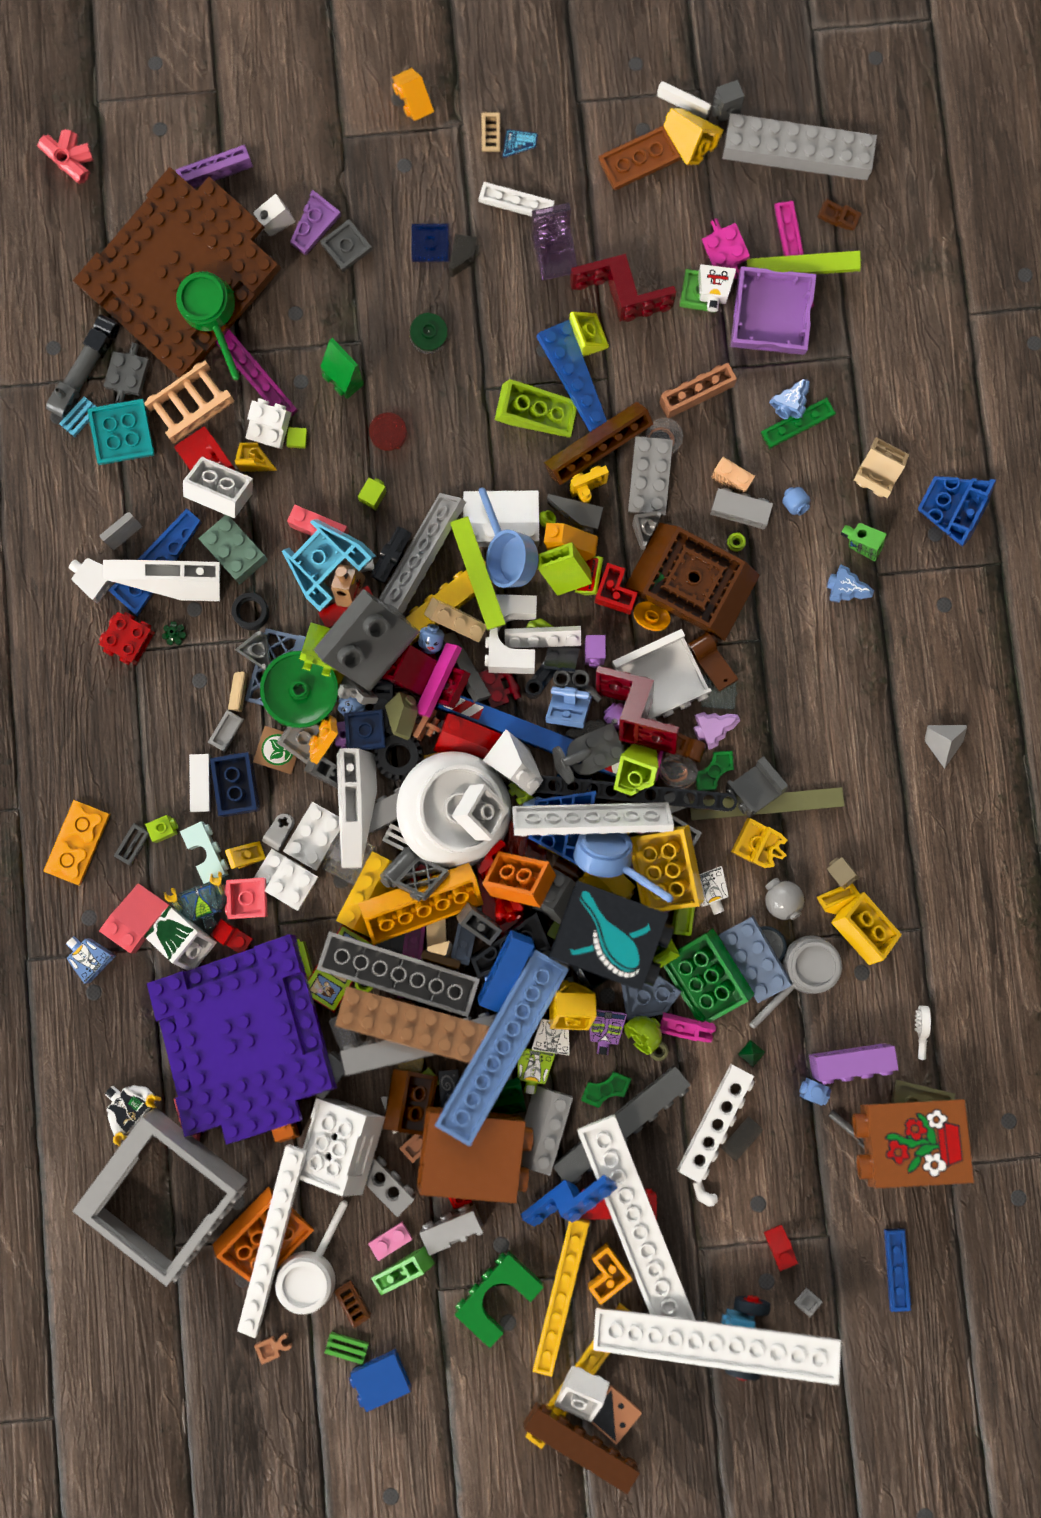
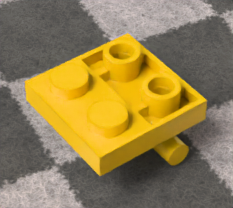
M596 466L589 473L575 475L570 483L572 497L578 495L581 502L589 504L592 497L590 490L607 483L609 475L607 467Z

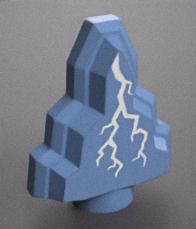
M802 379L795 383L791 389L784 390L780 395H775L769 401L776 409L778 416L783 419H788L790 416L798 419L803 416L806 411L805 404L807 402L805 396L809 392L810 382Z
M843 565L839 566L836 574L831 573L827 583V588L831 589L829 601H850L852 598L867 599L872 598L874 590L867 583L859 581L858 576L851 573L850 568Z

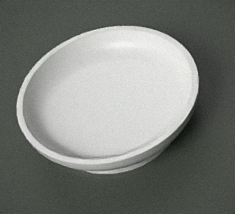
M442 752L429 756L419 762L404 779L397 798V821L404 840L413 852L423 860L430 861L447 869H453L467 863L473 866L482 862L496 843L501 839L504 840L511 821V800L508 789L499 773L485 763L483 759L464 752ZM486 784L509 808L492 840H475L452 817L470 785Z

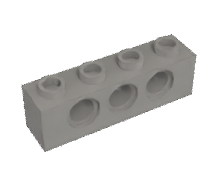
M374 1154L366 1185L398 1217L414 1201L415 1196L413 1194L415 1191L408 1184L404 1185L400 1181L401 1177L395 1170L390 1171L386 1167L387 1162L380 1155L377 1157ZM382 1172L385 1175V1180L382 1182L377 1181L375 1174ZM390 1187H397L399 1194L392 1196L389 1193Z

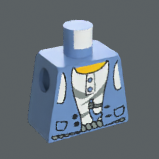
M73 936L66 943L73 951L67 957V960L85 984L91 983L116 957L115 954L91 938H86L81 943Z

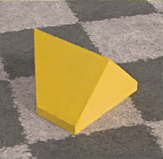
M258 442L239 443L235 464L240 472L278 471L259 447Z

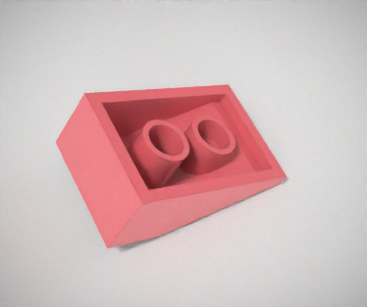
M138 883L108 917L99 932L129 953H137L146 940L144 937L159 919L162 912L170 905Z

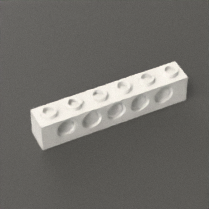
M732 1064L729 1065L677 1168L678 1172L698 1183L702 1179L705 1180L710 1171L708 1167L711 1161L714 1162L719 1153L717 1149L720 1144H724L728 1135L726 1133L728 1127H732L735 1123L737 1109H741L745 1103V1093L750 1091L754 1085L753 1075ZM738 1083L740 1086L739 1092L731 1093V1085ZM725 1101L731 1103V1108L728 1111H722L721 1105ZM715 1119L722 1120V1125L718 1129L712 1127ZM706 1137L713 1138L711 1146L703 1145V1140ZM703 1155L704 1161L701 1164L694 1163L695 1156Z

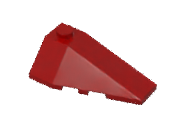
M448 713L443 721L433 751L438 753L457 751L485 758L502 734Z

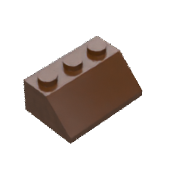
M393 1069L383 1129L423 1135L426 1106L433 1107L438 1076Z

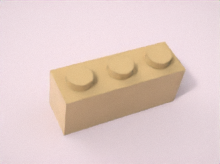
M433 597L424 613L430 620L477 642L480 641L486 630V625L481 620Z

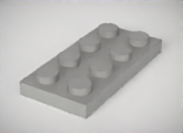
M635 436L628 505L629 513L643 514L659 511L662 513L661 516L666 515L673 440Z

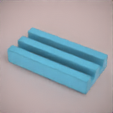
M84 396L59 424L72 436L76 437L89 422L88 414L84 418L83 415L88 411V408L96 406ZM83 418V420L73 430H71L72 427Z

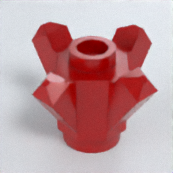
M494 898L496 907L495 922L502 925L506 921L512 922L515 919L521 920L524 913L522 911L525 904Z

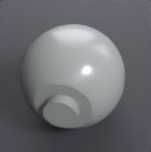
M775 878L765 886L768 890L765 896V904L770 914L782 920L790 918L794 920L802 914L800 911L804 907V895L796 884L789 881L781 882L778 878Z

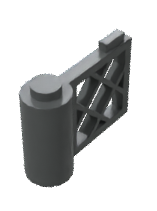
M405 847L380 874L381 883L385 887L395 888L396 886L410 893L411 898L420 902L421 899L426 901L449 875V870L430 861L423 860L411 848ZM420 864L426 866L425 870H415ZM441 873L438 877L430 879V874ZM427 875V880L417 882L416 877ZM414 878V883H403L406 879ZM428 885L424 893L418 891V887Z

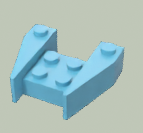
M314 519L310 523L317 531L296 553L290 548L284 549L282 553L306 599L320 612L334 600L332 590L324 581L338 565L347 559L360 571L376 555L363 542L318 519Z

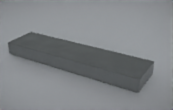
M454 632L444 634L443 649L446 643L458 645L462 648L454 668L465 670L471 674L465 687L474 703L488 699L491 694Z

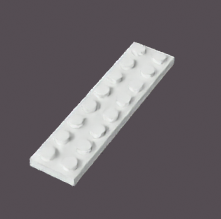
M669 802L512 806L514 835L545 836L549 834L584 835L589 833L624 834L628 832L663 833L673 831L674 828Z

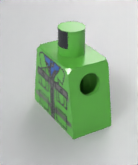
M858 523L855 529L845 525L841 532L842 536L850 539L849 548L874 562L882 551L887 536L886 533L862 523Z

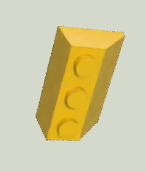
M862 892L844 906L831 922L868 965L885 960L902 935L865 892Z

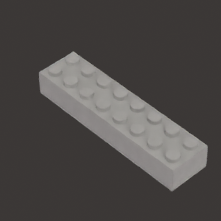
M730 113L722 159L868 180L872 171L877 135Z
M330 931L328 932L316 969L465 1017L469 1015L480 980Z

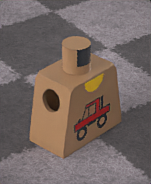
M340 564L335 571L336 574L331 589L336 605L348 608L360 594L365 576L354 566Z

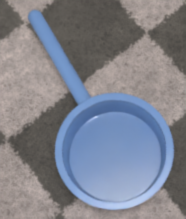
M481 487L479 488V494L495 534L486 554V569L490 580L496 586L502 588L522 587L536 573L539 561L537 547L528 535L513 530L501 531L486 489Z
M626 833L579 834L573 857L576 864L583 871L598 877H616L625 873L665 901H673V896L630 868L632 864V841Z

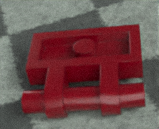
M489 670L478 673L491 694L488 698L490 707L495 709L508 704L507 696L513 694L515 700L522 697L519 691L521 690L520 686L516 684L514 679V673H489ZM502 679H507L509 688L504 689L501 682Z

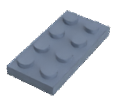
M754 916L719 934L730 956L754 992L757 1003L792 986V982Z

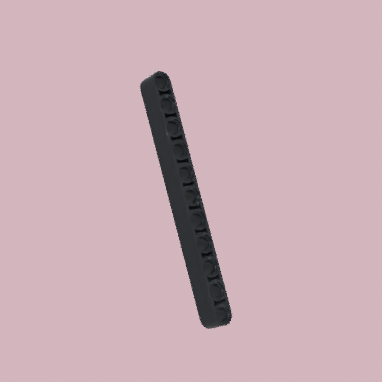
M541 775L543 781L534 792L566 796L588 792L589 785L596 784L598 787L596 799L660 803L667 802L664 796L668 791L675 793L676 797L673 802H669V806L726 812L734 810L737 806V799L733 794L657 786L645 788L631 799L620 791H617L615 796L610 797L607 794V788L614 786L615 782L575 778L574 782L578 784L579 788L577 792L571 793L569 791L570 784H567L562 777ZM553 780L559 782V788L556 791L550 789V783ZM652 789L656 792L655 799H646L645 793L647 790ZM688 793L695 796V801L692 804L684 802V796ZM711 795L714 797L715 802L712 806H706L703 803L705 796ZM731 797L734 800L733 807H724V798Z

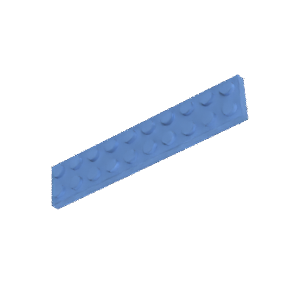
M535 949L533 956L528 959L523 971L434 1124L435 1127L470 1147L569 969Z

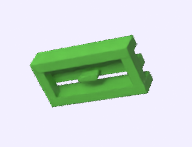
M331 1331L325 1354L363 1365L369 1343ZM333 1339H336L359 1347H363V1351L332 1341ZM331 1347L351 1352L357 1355H361V1357L344 1353L338 1350L331 1349Z

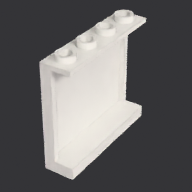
M682 629L612 661V666L616 671L628 672L632 675L644 676L654 680L653 703L647 719L657 721L656 718L662 715L666 718L674 714L673 710L679 707L681 710L691 706L690 702L694 700L700 702L709 697L708 694L712 691L711 688H708L684 639L685 634Z

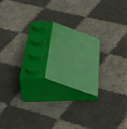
M714 928L677 949L680 956L663 966L676 988L681 991V996L698 1021L710 1023L745 1004L755 995Z

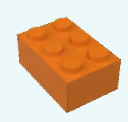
M499 851L482 884L492 897L541 908L556 877V873L549 862Z

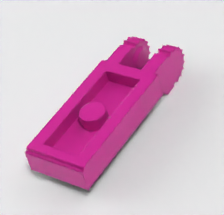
M663 1012L659 1027L661 1033L706 1043L713 1041L714 1037L711 1033L716 1031V1026L713 1023Z

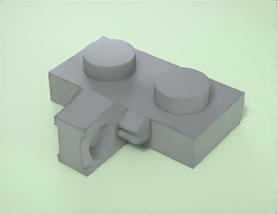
M343 677L342 684H340L338 689V696L340 698H356L363 705L377 703L378 697L372 690L368 691L348 677Z

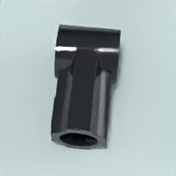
M545 662L542 663L525 686V695L530 699H537L557 671L544 668ZM531 685H535L538 687L539 691L537 693H531L528 687Z

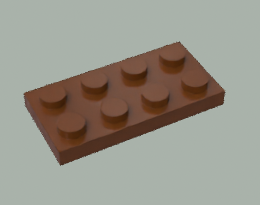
M664 126L598 156V160L614 191L669 166L681 158Z

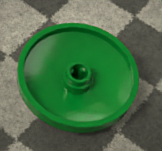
M302 651L288 652L274 659L264 671L260 683L262 703L269 715L280 724L291 728H308L322 722L332 712L338 698V682L333 669H331L329 677L321 675L323 666L312 663L310 671L303 669L305 661L299 659Z

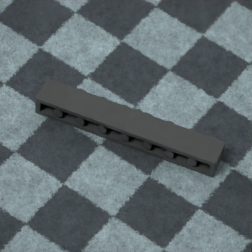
M675 1065L614 1113L625 1142L628 1141L627 1137L633 1133L635 1135L643 1129L642 1125L646 1121L652 1122L657 1118V1112L662 1108L668 1109L674 1103L673 1099L678 1095L682 1097L689 1091V1082ZM582 1141L556 1160L553 1168L563 1181L566 1179L572 1184L580 1181L582 1178L581 1174L586 1170L588 1172L593 1170Z

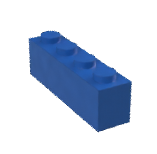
M510 930L478 995L479 1006L497 1013L499 1012L523 971L528 958L534 954L535 946L532 938Z

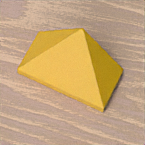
M852 883L846 889L838 887L817 896V900L825 912L837 915L844 906L860 893Z

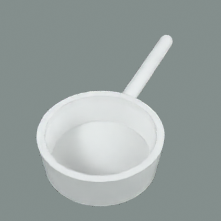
M346 1200L340 1202L317 1251H301L292 1254L280 1266L276 1278V1293L279 1301L287 1310L296 1314L313 1313L324 1306L333 1295L336 1283L333 1267L323 1255L348 1206Z

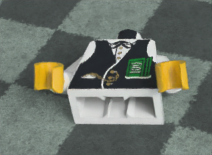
M111 1086L105 1095L113 1101L107 1108L109 1123L114 1134L113 1142L121 1146V1140L127 1138L124 1133L131 1132L141 1117L151 1108L156 1109L157 1107L154 1105L156 1103L155 1100L161 1101V1097L155 1096L147 1087L128 1086L121 1092L114 1086Z

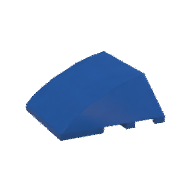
M934 476L918 507V511L963 547L972 537L988 505L996 480L984 481L977 480L976 478L965 480L957 477Z
M596 791L537 799L534 806L594 804ZM579 834L529 835L528 838L576 864L573 853Z

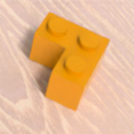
M411 68L392 77L394 81L392 84L393 90L396 95H399L400 99L404 100L405 106L403 108L407 117L410 116L416 121L434 112L420 74Z
M605 1243L591 1254L593 1262L601 1273L587 1283L588 1289L600 1305L632 1281L631 1274L608 1243Z

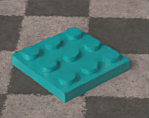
M144 399L87 409L98 465L155 455Z

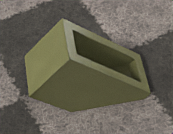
M399 692L385 705L393 735L408 740L411 737L418 710L414 697Z

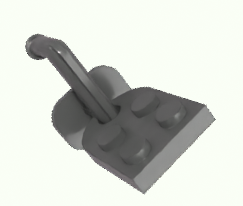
M613 723L573 740L567 747L566 756L560 746L552 749L555 769L567 784L574 782L572 770L580 775H591L619 763L621 754L625 752Z

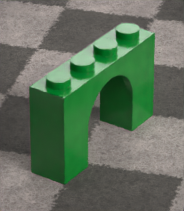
M509 1250L506 1254L502 1252L495 1260L497 1264L492 1269L489 1267L483 1273V1280L479 1284L475 1283L469 1289V1296L466 1299L461 1298L455 1305V1316L489 1348L503 1335L504 1328L484 1308L483 1297L486 1291L496 1284H508L513 1286L531 1303L544 1288V1283Z

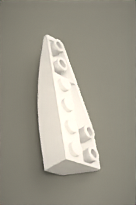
M103 560V579L178 600L220 601V562Z
M340 748L336 757L341 868H361L377 794L375 754L359 748Z

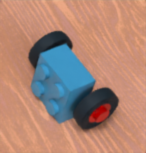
M754 1295L736 1296L734 1300V1309L736 1310L726 1309V1313L722 1314L721 1324L755 1328L753 1318L755 1316H768L771 1305L769 1302L759 1299V1297ZM725 1369L727 1374L739 1380H759L761 1374Z

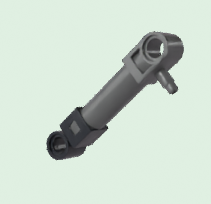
M103 314L97 317L94 328L90 329L83 341L84 347L63 383H58L48 399L47 410L65 418L74 408L80 398L79 391L98 359L104 357L112 344L111 340L117 336L120 329L118 322Z

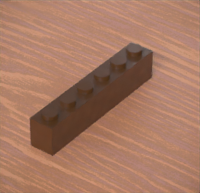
M635 402L545 461L544 464L551 478L559 485H562L652 426L653 422L650 414L644 406Z
M537 1402L534 1404L523 1422L525 1431L625 1494H628L640 1474L635 1460L628 1456L627 1458L621 1456L615 1447H607L599 1437L595 1435L591 1437L586 1434V1430L583 1427L572 1425L569 1423V1419L562 1414L556 1415L548 1405L544 1403L540 1405Z

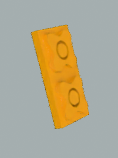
M73 800L43 871L80 886L110 814Z

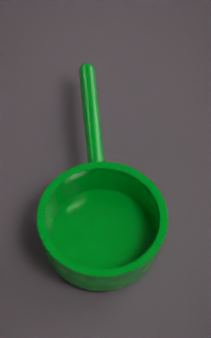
M205 271L192 273L178 287L176 294L177 307L185 321L193 328L200 331L214 330L231 376L234 380H238L240 378L238 370L221 330V327L229 321L235 307L234 293L229 284L215 274Z

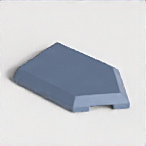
M658 975L654 986L644 983L642 991L621 984L627 1020H631L639 1015L647 1017L663 1015V1012L667 1013L681 994L680 990L660 975Z

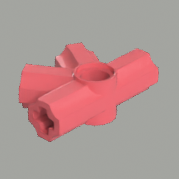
M67 129L61 131L59 143L51 136L43 135L37 145L38 148L53 160L60 170L65 171L78 184L84 183L88 179L90 172L82 163L93 161L88 143L76 146L78 135Z

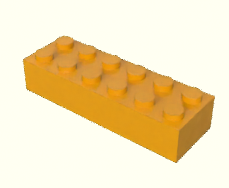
M467 863L450 869L449 875L426 901L421 899L419 902L411 898L410 893L398 888L358 904L372 944L375 945L459 914L467 902L474 907L483 905L476 876L470 864ZM441 873L431 876L430 879L438 877ZM428 885L418 887V891L424 893Z

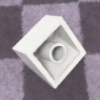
M572 1366L565 1377L554 1406L592 1422L604 1404L609 1382L603 1380L600 1376H594L585 1372L582 1368Z

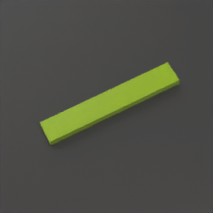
M860 251L753 258L747 260V267L769 269L775 272L809 274L856 272L861 269Z
M469 517L450 522L487 631L506 625Z

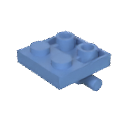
M552 686L551 694L553 696L545 717L546 723L584 728L592 702L590 692L580 691L573 687L560 688Z

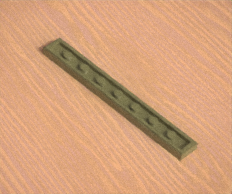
M839 787L785 792L754 815L844 807L843 789ZM724 798V807H733L734 800ZM714 799L703 800L706 806H712L715 802ZM738 803L734 810L728 812L689 808L691 821L748 815L743 814L739 810Z

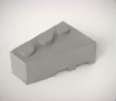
M469 1204L458 1208L459 1211L451 1214V1212L446 1213L440 1217L441 1220L435 1223L429 1221L422 1225L423 1229L420 1230L419 1234L429 1255L449 1248L460 1240L461 1242L466 1241L467 1237L477 1233V1236L483 1234L484 1225L474 1204L471 1206Z

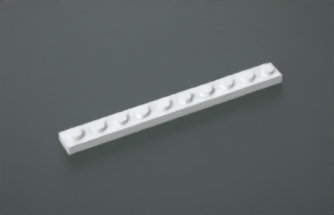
M290 1144L285 1146L237 1330L253 1338H256L259 1334L307 1152Z

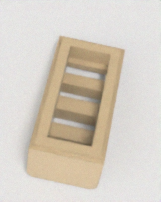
M482 112V152H500V113ZM485 121H496V124H485ZM485 128H496V131H486ZM486 135L496 136V139H486ZM486 143H496V146H486Z

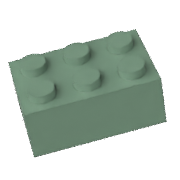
M228 515L222 517L198 538L239 585L268 561L265 555Z

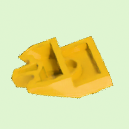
M747 818L731 852L758 866L770 868L775 866L773 857L783 859L787 856L780 849L779 845L785 844L788 840L780 832L766 827L751 818Z

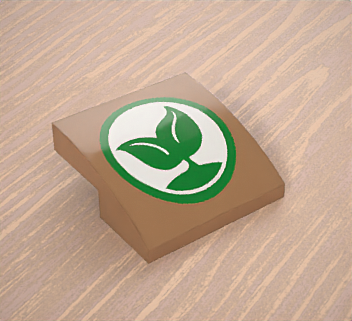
M264 726L253 763L292 775L297 757L276 743L283 734V731Z

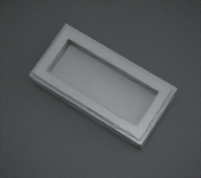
M227 710L208 743L226 752L243 724L244 719Z

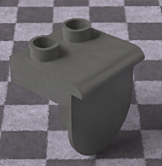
M363 589L314 648V651L323 662L366 690L371 691L420 631L412 626L397 608L383 603Z

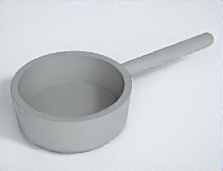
M803 936L788 946L782 960V966L792 982V986L782 990L750 1022L751 1028H756L794 988L806 994H817L829 990L837 983L842 972V961L838 951L829 941L818 936Z

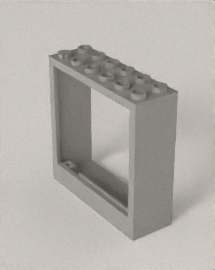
M153 1108L141 1117L73 1209V1212L167 1287L171 1281L175 1283L186 1271L190 1262L198 1255L202 1246L206 1244L214 1230L218 1228L224 1220L223 1218L233 1208L234 1203L245 1192L247 1188L244 1185L248 1180L193 1136L184 1137L183 1129L157 1108ZM153 1135L227 1193L214 1212L206 1216L173 1262L104 1208L105 1204L139 1160L138 1154L151 1140Z

